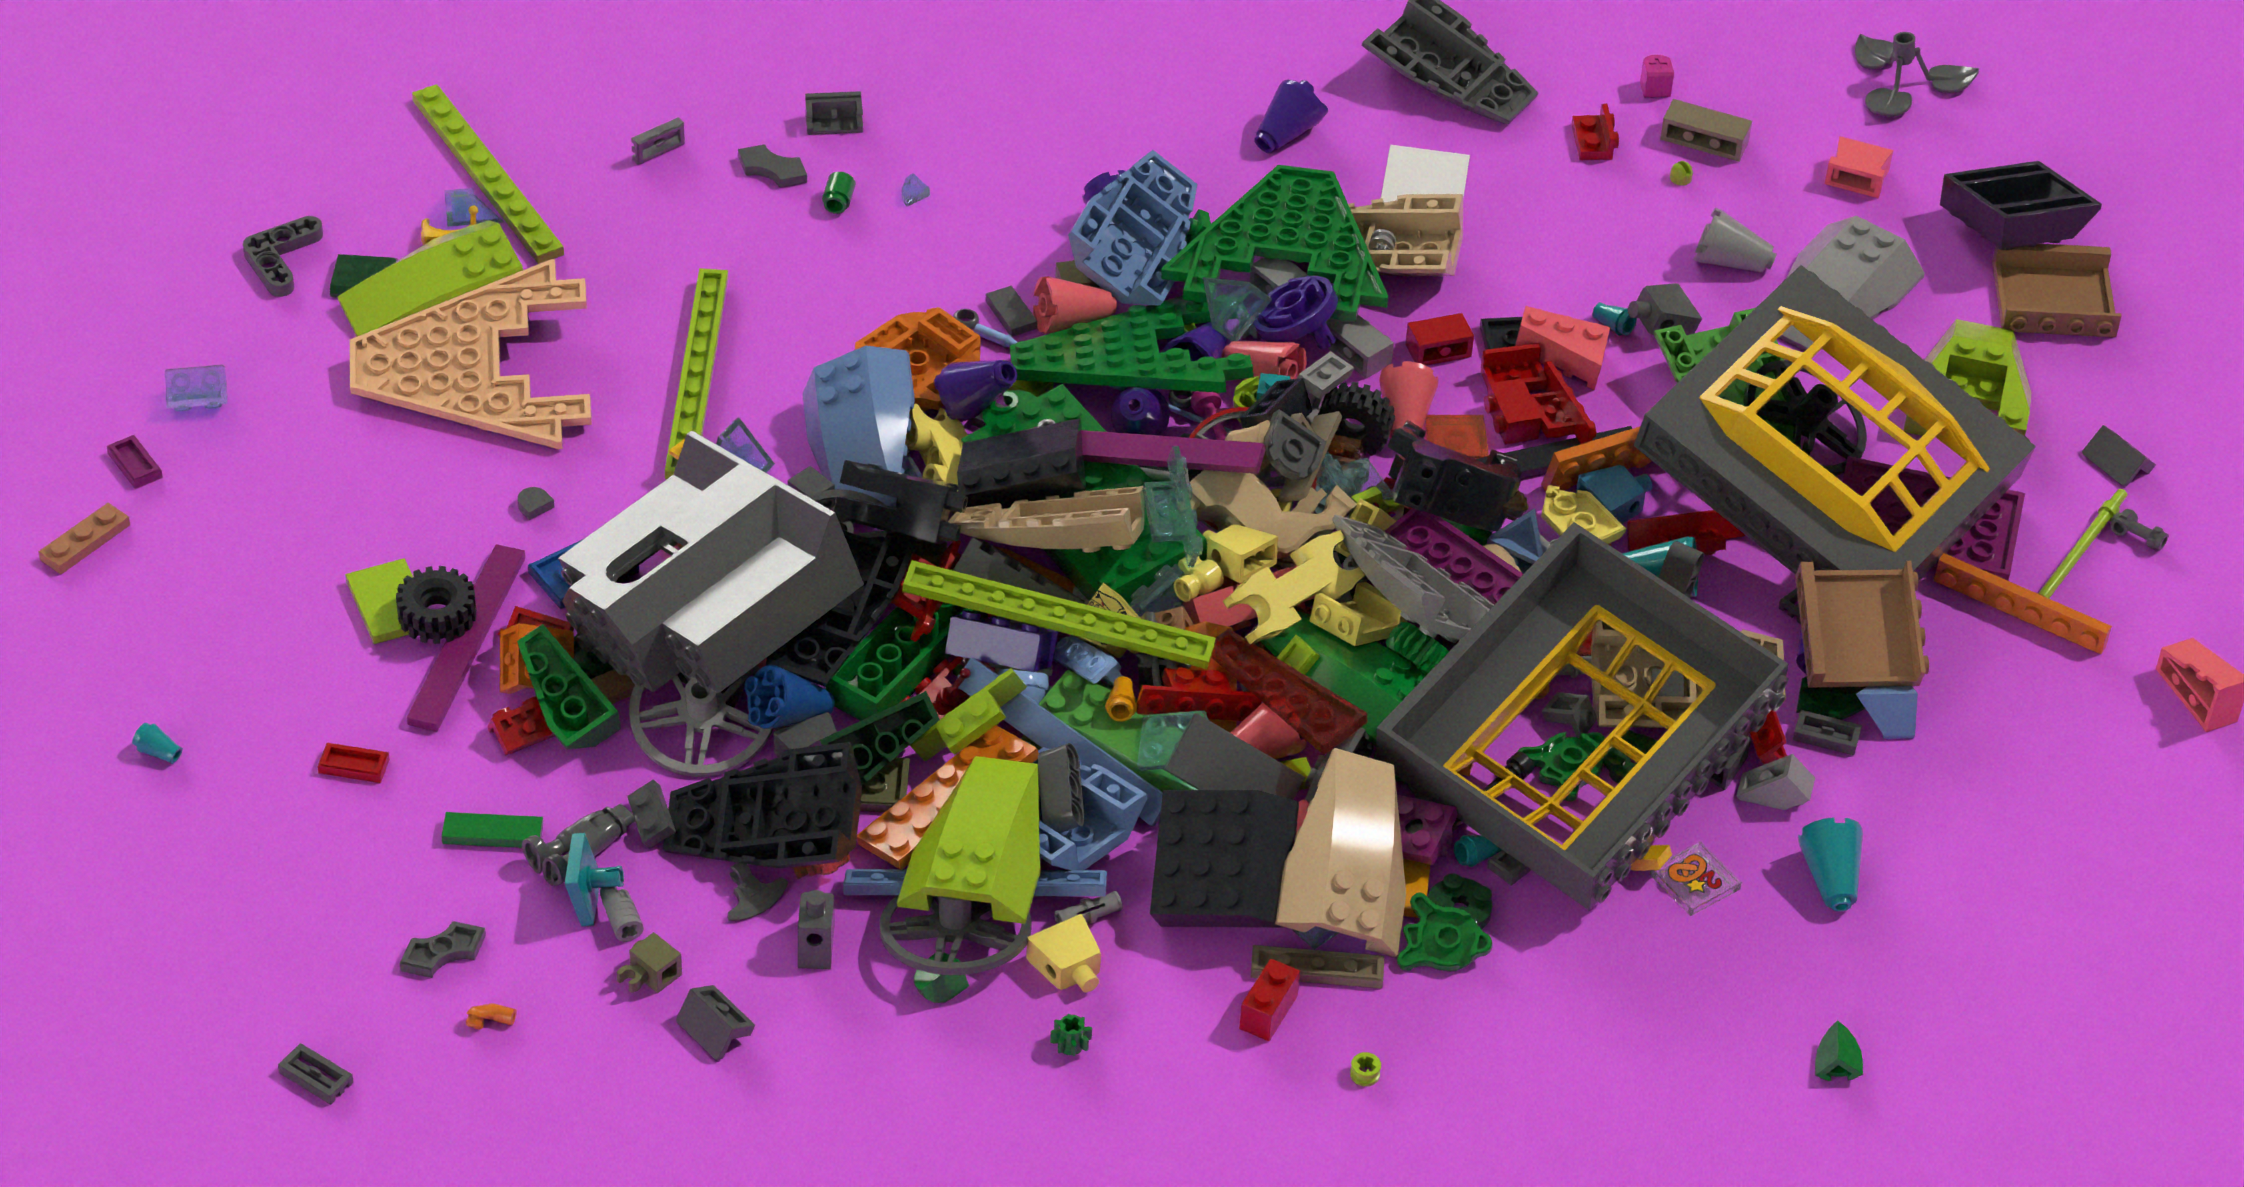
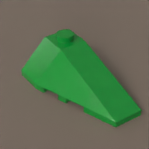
M541 624L517 641L546 724L567 750L596 747L621 729L618 710L544 624Z

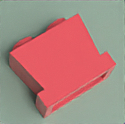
M1839 136L1836 156H1831L1825 184L1879 198L1884 178L1890 169L1893 150Z

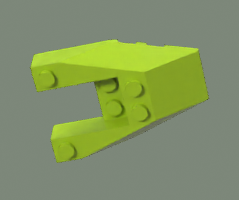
M1956 319L1924 360L1933 364L1948 379L1955 381L1971 397L1978 399L1984 407L1997 410V416L2003 418L2010 427L2025 436L2032 393L2014 331ZM1908 415L1906 416L1904 432L1921 436L1927 432L1926 429Z

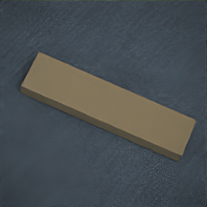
M1253 945L1251 978H1258L1271 958L1300 970L1299 982L1370 988L1383 987L1384 956Z

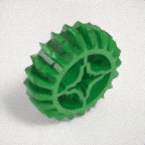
M1400 622L1390 632V636L1385 641L1388 649L1409 660L1413 666L1426 675L1449 653L1447 648L1442 646L1439 641L1424 634L1419 628L1409 622Z

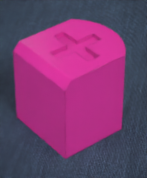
M1664 55L1645 57L1640 78L1644 98L1671 97L1674 70L1670 58Z

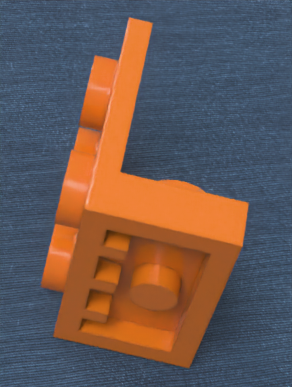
M518 623L500 631V693L512 694L524 688H533L517 641L539 626ZM546 627L574 659V632Z

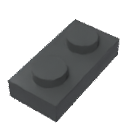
M654 779L627 796L642 843L649 849L676 832L661 786Z

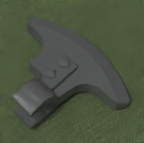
M734 864L731 866L733 872L730 873V876L738 885L734 889L733 894L737 897L739 903L728 912V920H744L763 913L772 907L783 895L788 881L781 877L772 883L765 884L752 875L747 864Z

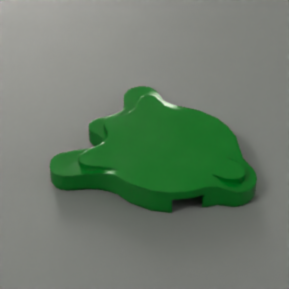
M1566 732L1549 738L1543 745L1522 747L1518 751L1525 753L1532 760L1534 766L1543 768L1539 772V780L1542 783L1554 785L1559 789L1604 741L1605 737L1598 732L1580 733L1579 738L1566 737ZM1603 758L1591 770L1598 777L1602 772ZM1581 781L1564 800H1576L1580 788L1588 783Z
M1419 892L1411 897V908L1420 921L1417 924L1409 923L1403 927V934L1408 945L1397 957L1400 969L1406 971L1418 966H1429L1443 971H1455L1468 966L1478 957L1486 956L1491 952L1493 946L1491 937L1481 930L1480 926L1471 918L1470 913L1455 907L1436 905L1424 893Z

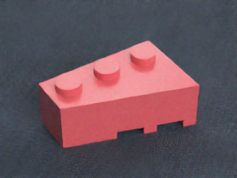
M1525 306L1515 346L1539 344L1541 348L1539 358L1541 364L1545 365V361H1552L1554 366L1563 370V375L1569 378L1574 375L1588 382L1586 387L1595 390L1610 327Z
M2194 638L2161 648L2156 670L2206 732L2238 722L2244 703V674Z

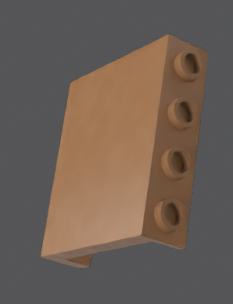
M2042 243L2037 244L2035 247H2013L2012 250L2008 251L1995 247L1992 265L2001 328L2024 333L2116 337L2122 315L2121 313H2115L2108 271L2111 258L2110 247Z
M1906 561L1904 568L1898 570L1814 571L1813 562H1800L1795 578L1808 687L1920 686L1924 675L1929 672L1928 656L1923 655L1922 646L1925 645L1926 636L1925 629L1920 628L1919 618L1922 615V604L1920 600H1916L1915 591L1918 589V574L1913 572L1912 562Z

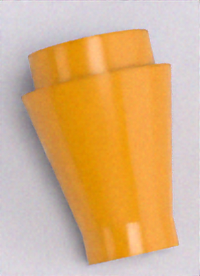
M1121 676L1114 680L1113 688L1105 704V709L1109 716L1119 722L1129 720L1137 710L1132 688L1133 683L1128 677Z

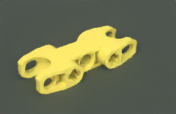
M914 403V408L910 409L909 413L912 422L910 432L906 434L905 445L909 450L920 452L926 465L923 478L953 483L958 486L957 471L962 451L961 439L967 436L963 424L958 419H950L944 408H940L937 416L932 419L923 413L918 404Z
M1341 530L1318 536L1292 552L1290 556L1297 567L1278 579L1275 578L1267 566L1250 576L1230 596L1223 600L1227 609L1238 604H1247L1256 611L1258 616L1257 628L1246 636L1250 645L1261 640L1274 638L1301 621V617L1294 608L1298 604L1318 593H1323L1337 600L1350 591L1365 576L1360 567L1353 570H1344L1336 564L1333 558V549L1336 544L1345 538Z

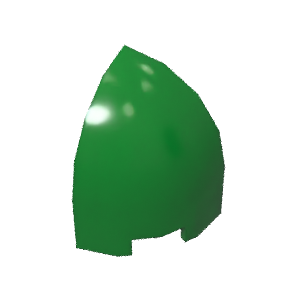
M944 952L942 962H947L949 954ZM933 954L928 959L934 960L935 954ZM957 958L954 959V962H961ZM917 969L913 977L914 984L919 993L934 1003L946 1002L969 986L966 975H941Z
M1837 1020L1828 1029L1817 1049L1815 1076L1827 1081H1831V1076H1847L1849 1081L1863 1075V1058L1855 1037L1847 1027Z

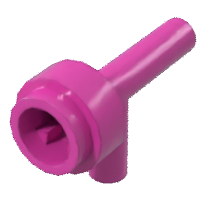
M1193 391L1191 394L1190 403L1195 414L1198 416H1206L1208 418L1217 412L1230 409L1220 408L1222 401L1218 393ZM1222 422L1211 427L1217 440H1224L1228 435Z

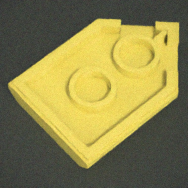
M1547 486L1541 517L1559 536L1573 522L1607 544L1620 539L1626 532V528L1590 492L1577 490V493L1559 490L1560 487Z

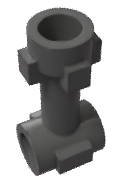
M2125 509L2122 513L2118 512L2112 517L2111 529L2116 535L2122 536L2129 531L2147 540L2146 544L2148 547L2154 550L2156 548L2161 550L2168 540L2169 534L2165 533L2162 528L2156 526L2152 530L2138 523V516L2131 509Z

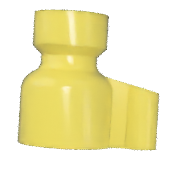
M1192 553L1178 562L1180 571L1184 572L1185 575L1174 581V591L1179 599L1188 602L1197 597L1198 594L1205 595L1221 587L1224 582L1223 572L1213 560L1207 559L1202 561L1196 553Z

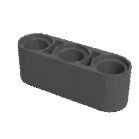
M1674 541L1667 552L1658 578L1690 598L1705 554L1683 543Z
M1067 743L1040 752L1038 755L1043 823L1058 833L1083 826L1084 809L1080 761L1075 747L1071 743Z

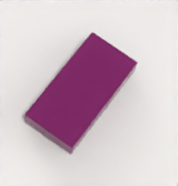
M135 435L107 446L109 456L135 489L163 478L162 470Z

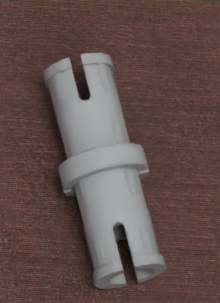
M1117 891L1106 894V897L1081 899L1080 904L1055 911L1056 923H1061L1077 916V913L1099 906V909L1082 914L1088 924L1095 923L1099 917L1121 911L1123 909L1121 898Z

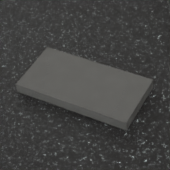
M1194 713L1163 770L1197 790H1259L1292 800L1306 778L1197 713Z

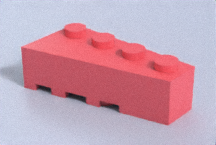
M1297 566L1273 572V575L1278 579ZM1240 584L1193 598L1188 602H1183L1184 608L1194 624L1207 621L1224 626L1232 625L1233 631L1251 626L1250 619L1258 616L1256 611L1247 604H1238L1227 609L1223 603V600L1230 596ZM1313 595L1312 597L1308 598V599L1305 600V601L1314 599V598H1315V595ZM1305 601L1294 607L1296 611L1306 608Z

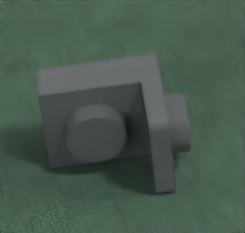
M1557 692L1542 710L1544 719L1547 722L1572 724L1576 737H1580V733L1587 734L1597 720L1588 695Z

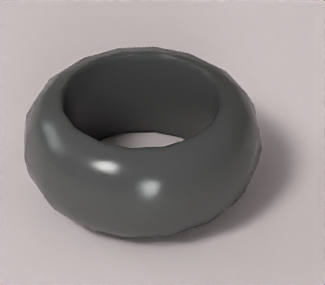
M960 309L953 315L954 318L971 330L979 323L978 314L971 309ZM962 318H968V319H971V320H970V321H962V320H960V319H962Z
M1171 390L1168 399L1177 408H1189L1192 406L1190 399L1193 391ZM1178 395H1184V396H1187L1188 398H1187V399H1179V398H1176V396H1178Z

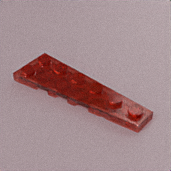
M1227 629L1216 637L1211 658L1322 754L1328 753L1368 722L1365 711L1255 644L1250 645L1248 640L1232 630Z

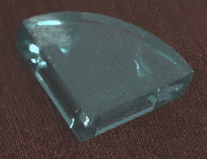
M911 174L905 179L902 187V200L906 206H910L930 196V188L915 174Z

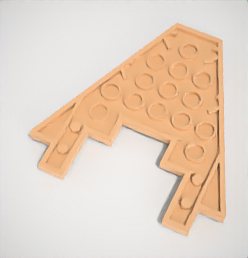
M550 259L350 339L351 394L470 425L485 431L500 433L555 449H563L562 427L592 425L590 394L531 398L529 374L500 376L499 337L529 335L528 312L586 309L585 278L556 280L555 259Z

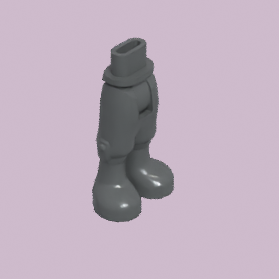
M618 804L614 808L605 807L602 810L584 816L565 828L552 842L545 843L537 835L529 836L522 842L523 853L536 873L543 871L545 880L551 885L558 886L565 882L569 853L564 856L561 855L570 851L572 834L585 833L595 857L618 837L626 833V827L635 822V817L622 804Z

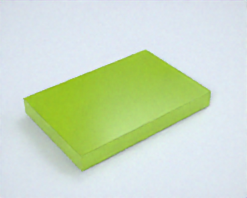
M405 558L345 574L346 583L373 644L409 635V631L405 633L401 629L396 603V593H398L397 588L399 584H404L403 579L407 575L413 578Z

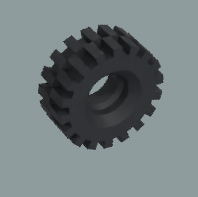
M1345 382L1340 383L1339 388L1335 387L1325 394L1318 415L1338 411L1342 415V419L1330 443V446L1332 444L1336 446L1334 451L1338 453L1341 450L1347 451L1346 455L1348 456L1358 453V458L1365 457L1366 452L1372 456L1376 454L1377 450L1381 451L1388 441L1395 415H1393V406H1389L1390 400L1387 397H1380L1381 391L1376 389L1372 392L1370 391L1371 386L1364 384L1363 388L1358 387V382H1352L1351 386L1348 387ZM1346 419L1358 420L1363 425L1352 424Z
M432 566L426 567V572L421 573L418 569L413 572V578L407 575L403 579L404 584H399L397 588L398 593H396L397 613L401 629L405 633L409 631V637L415 639L417 636H420V642L427 643L428 639H433L434 644H440V639L446 638L447 642L454 641L453 635L456 634L460 638L465 635V629L470 630L472 628V621L476 620L475 590L472 581L468 582V576L464 573L459 576L457 569L452 568L450 572H447L446 566H439V570H433ZM435 604L446 605V607L441 609L427 608Z

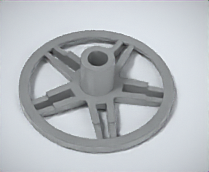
M757 665L740 679H737L724 694L721 692L717 693L708 686L702 687L690 675H684L688 681L684 688L678 675H676L672 680L681 695V699L653 706L654 709L639 712V705L645 687L643 685H635L630 698L629 717L631 729L639 747L659 766L685 776H717L745 765L762 750L773 728L763 729L759 726L751 725L748 720V714L726 705V702L751 675L755 676L760 668ZM678 713L676 717L656 719ZM727 717L732 721H735L743 726L758 731L759 734L745 730L741 726L726 722L724 720ZM656 719V721L640 723V721ZM687 724L685 763L671 759L658 751L647 739L643 730ZM712 726L754 740L744 751L733 758L719 763L703 765ZM700 732L703 733L698 764L693 765L694 733Z

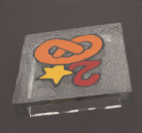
M1701 841L1671 856L1660 870H1650V876L1690 916L1741 889L1742 884Z

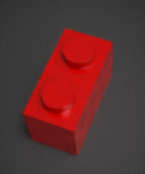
M1463 313L1409 322L1407 324L1405 345L1414 362L1431 365L1472 357L1474 334Z
M1523 378L1489 383L1488 396L1484 397V407L1486 412L1491 414L1495 432L1497 434L1500 433L1504 444L1539 439L1541 416Z
M1270 958L1242 1002L1239 1029L1270 1041L1298 996L1300 970Z

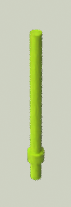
M2118 489L2110 500H2106L2098 509V516L2039 591V595L2050 599L2107 522L2112 521V517L2120 511V505L2128 496L2124 489Z

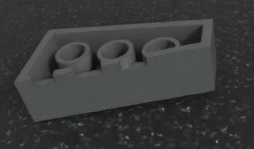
M972 538L953 569L956 572L1082 604L1085 603L1083 599L983 539Z

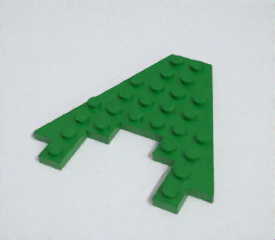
M1277 165L1166 263L1161 270V279L1185 282L1183 300L1212 303L1221 269L1250 273L1254 256L1268 259L1292 260L1298 263L1308 262L1307 276H1321L1334 283L1333 288L1338 296V304L1330 317L1331 319L1356 322L1360 304L1385 308L1388 306V294L1334 171Z
M1182 295L1165 300L1161 305H1133L1128 308L1127 312L1089 323H1076L1068 329L1009 345L1011 363L1017 371L1016 380L1226 393V381L1254 378L1250 355L1235 353L1226 358L1202 357L1198 361H1191L1189 349L1171 348L1166 352L1159 353L1157 340L1176 338L1185 334L1184 325L1241 319L1238 299L1229 295L1218 296L1212 300V303L1183 300Z

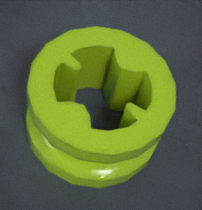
M1362 1052L1354 1056L1350 1069L1352 1081L1360 1086H1371L1377 1083L1380 1078V1059L1368 1052ZM1360 1067H1362L1363 1070L1365 1069V1067L1371 1068V1071L1367 1069L1366 1072H1363L1360 1070Z

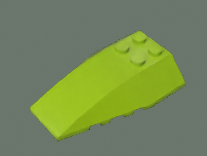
M487 220L431 240L337 297L353 331L358 337L524 269L501 225Z
M979 756L974 757L913 850L897 900V907L929 911L934 896L991 903L993 920L1026 924L1040 876L1038 764Z

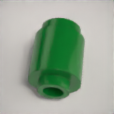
M833 172L829 175L822 197L827 211L840 214L849 207L856 185L851 175L846 172Z

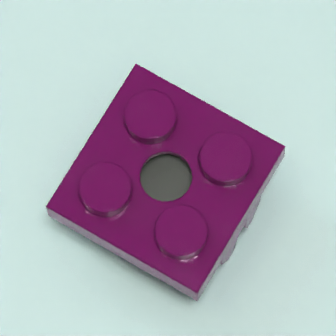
M1397 794L1403 859L1434 865L1439 856H1447L1446 845L1452 846L1453 844L1451 828L1458 816L1456 807Z

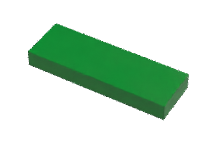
M446 812L441 836L442 844L522 848L523 840L529 836L537 835L540 838L542 837L543 817Z

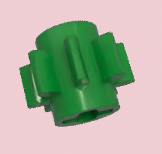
M1067 1014L1061 1020H1054V1030L1051 1031L1050 1043H1058L1059 1054L1064 1053L1075 1056L1082 1050L1088 1051L1089 1040L1092 1039V1027H1085V1017L1080 1018L1077 1015Z

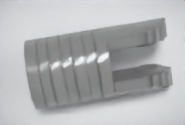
M617 887L601 888L600 896L616 938L619 941L627 942L639 937L644 927L628 891L625 889L618 891Z

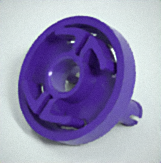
M1305 276L1292 278L1275 288L1259 302L1253 312L1252 322L1259 336L1264 341L1289 342L1312 333L1318 348L1327 349L1336 341L1326 321L1332 316L1337 307L1338 296L1331 282L1324 277Z

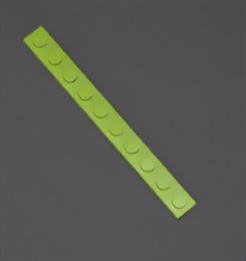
M438 84L412 92L414 104L535 261L540 264L563 256L564 246Z
M699 268L665 465V479L674 474L678 462L677 459L669 454V449L685 439L690 431L703 436L728 284V270Z
M911 560L903 583L902 592L1203 669H1208L1215 646V637Z

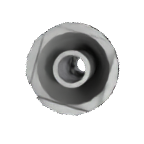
M1714 208L1710 215L1713 217L1711 224H1706L1695 251L1697 254L1693 260L1763 273L1765 268L1771 269L1776 258V253L1772 252L1774 246L1724 211Z

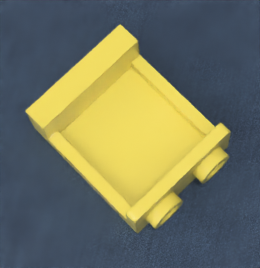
M1361 582L1356 585L1353 601L1339 603L1323 593L1316 594L1309 621L1351 645L1358 646L1387 639L1394 627H1397L1400 622H1407V619L1400 615L1401 610L1393 605L1376 587L1367 582Z

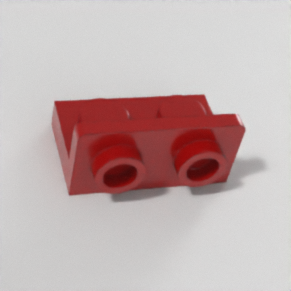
M1601 104L1600 115L1572 116L1571 125L1579 160H1612L1614 148L1619 146V135L1617 131L1614 132V114L1609 113L1608 104Z
M537 696L522 702L521 707L513 710L510 707H506L492 715L493 717L488 724V730L490 733L495 732L505 756L555 736L546 724Z

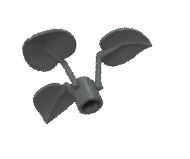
M1910 32L1897 33L1893 37V43L1872 39L1860 34L1855 46L1856 60L1863 67L1880 69L1887 63L1893 64L1894 61L1897 62L1894 89L1878 88L1872 90L1865 99L1866 107L1871 112L1882 116H1898L1910 109L1912 105L1911 94L1898 91L1902 65L1911 64L1915 56L1926 80L1933 81L1932 86L1938 91L1947 93L1962 91L1972 83L1979 73V68L1955 65L1935 66L1928 72L1920 54V48H1915V35Z

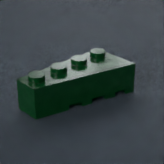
M927 691L822 738L808 747L850 742L853 746L861 785H863L940 719Z

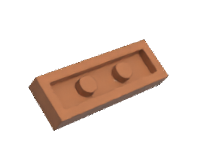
M106 503L38 551L39 558L53 570L63 574L129 527V516L110 503Z

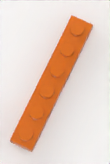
M1943 553L1938 560L1934 582L2096 653L2102 654L2105 650L2112 628L2111 625Z

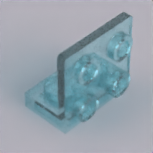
M1327 450L1318 470L1316 482L1327 493L1326 497H1328L1330 491L1336 485L1350 498L1355 494L1376 486L1382 492L1384 500H1393L1392 491L1368 458L1340 465L1339 461L1333 459Z
M1205 710L1145 715L1143 717L1137 762L1139 770L1163 769L1194 713L1209 720Z

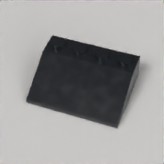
M1080 418L963 443L957 479L958 493L968 497L966 508L1000 503L1001 509L1010 508L1018 500H1046V496L1059 495V499L1074 496L1075 492L1086 491L1081 434L1082 424Z

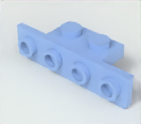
M1074 635L1064 637L1056 643L1053 660L1093 684L1101 679L1113 686L1114 680L1122 676L1119 672L1122 667L1112 655L1105 654L1100 648L1097 649Z

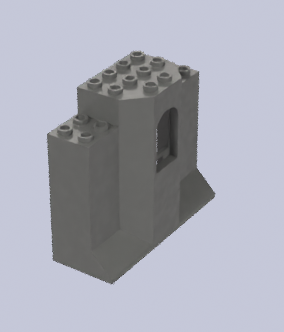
M694 431L687 433L674 474L558 557L563 568L561 575L571 586L563 599L568 612L565 615L568 622L577 631L578 637H576L579 646L588 653L590 651L595 654L603 664L609 663L620 675L626 674L637 686L643 685L652 692L682 672L685 676L690 675L694 677L702 687L708 686L717 693H720L864 585L834 511ZM678 543L684 546L680 550L674 547ZM659 550H663L671 555L640 579L626 584L616 583Z

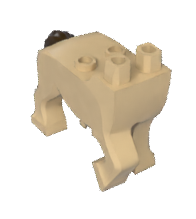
M1267 420L1256 426L1231 431L1224 440L1264 443L1265 435L1271 422ZM1266 452L1259 473L1271 464ZM1204 470L1192 479L1179 493L1175 501V506L1188 520L1191 517L1196 522L1207 520L1214 523L1218 527L1219 532L1231 525H1241L1278 536L1277 564L1272 566L1278 570L1296 566L1290 556L1292 552L1318 536L1331 534L1336 528L1332 521L1334 515L1347 517L1357 506L1336 485L1326 498L1323 512L1314 514L1318 504L1326 497L1327 493L1322 488L1317 492L1312 487L1307 497L1299 500L1292 511L1282 512L1278 501L1269 488L1257 477L1258 474Z

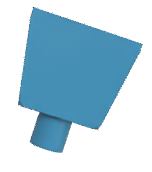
M1618 465L1578 475L1576 493L1577 490L1590 492L1623 524L1641 513L1645 493L1652 490V482L1647 474L1634 478L1624 466Z

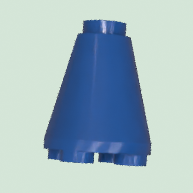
M775 665L762 667L756 672L754 677H749L745 682V692L748 695V720L753 726L771 729L792 725L827 712L831 714L834 709L835 700L831 692Z

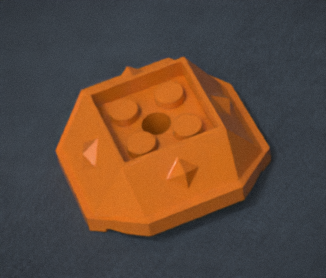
M940 307L927 309L926 312H910L896 315L855 342V350L864 346L906 350L909 353L914 403L918 404L923 412L929 409L939 410L944 406L940 399L939 391L934 384L935 377L941 373L944 367L953 362L980 361V335Z

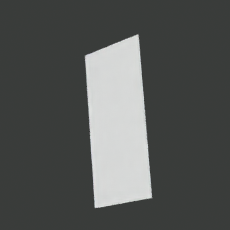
M1390 145L1381 198H1383L1384 202L1396 201L1397 196L1405 194H1463L1464 197L1470 155Z

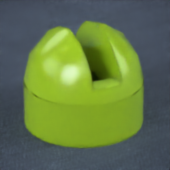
M1685 161L1675 163L1670 171V180L1677 185L1689 184L1692 181L1693 175L1691 165Z

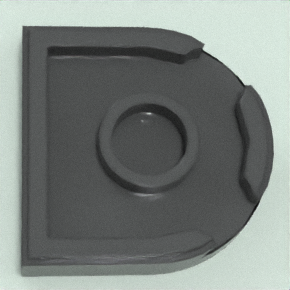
M1278 409L1271 417L1270 427L1264 439L1267 458L1272 466L1283 476L1293 480L1304 479L1318 468L1326 441Z

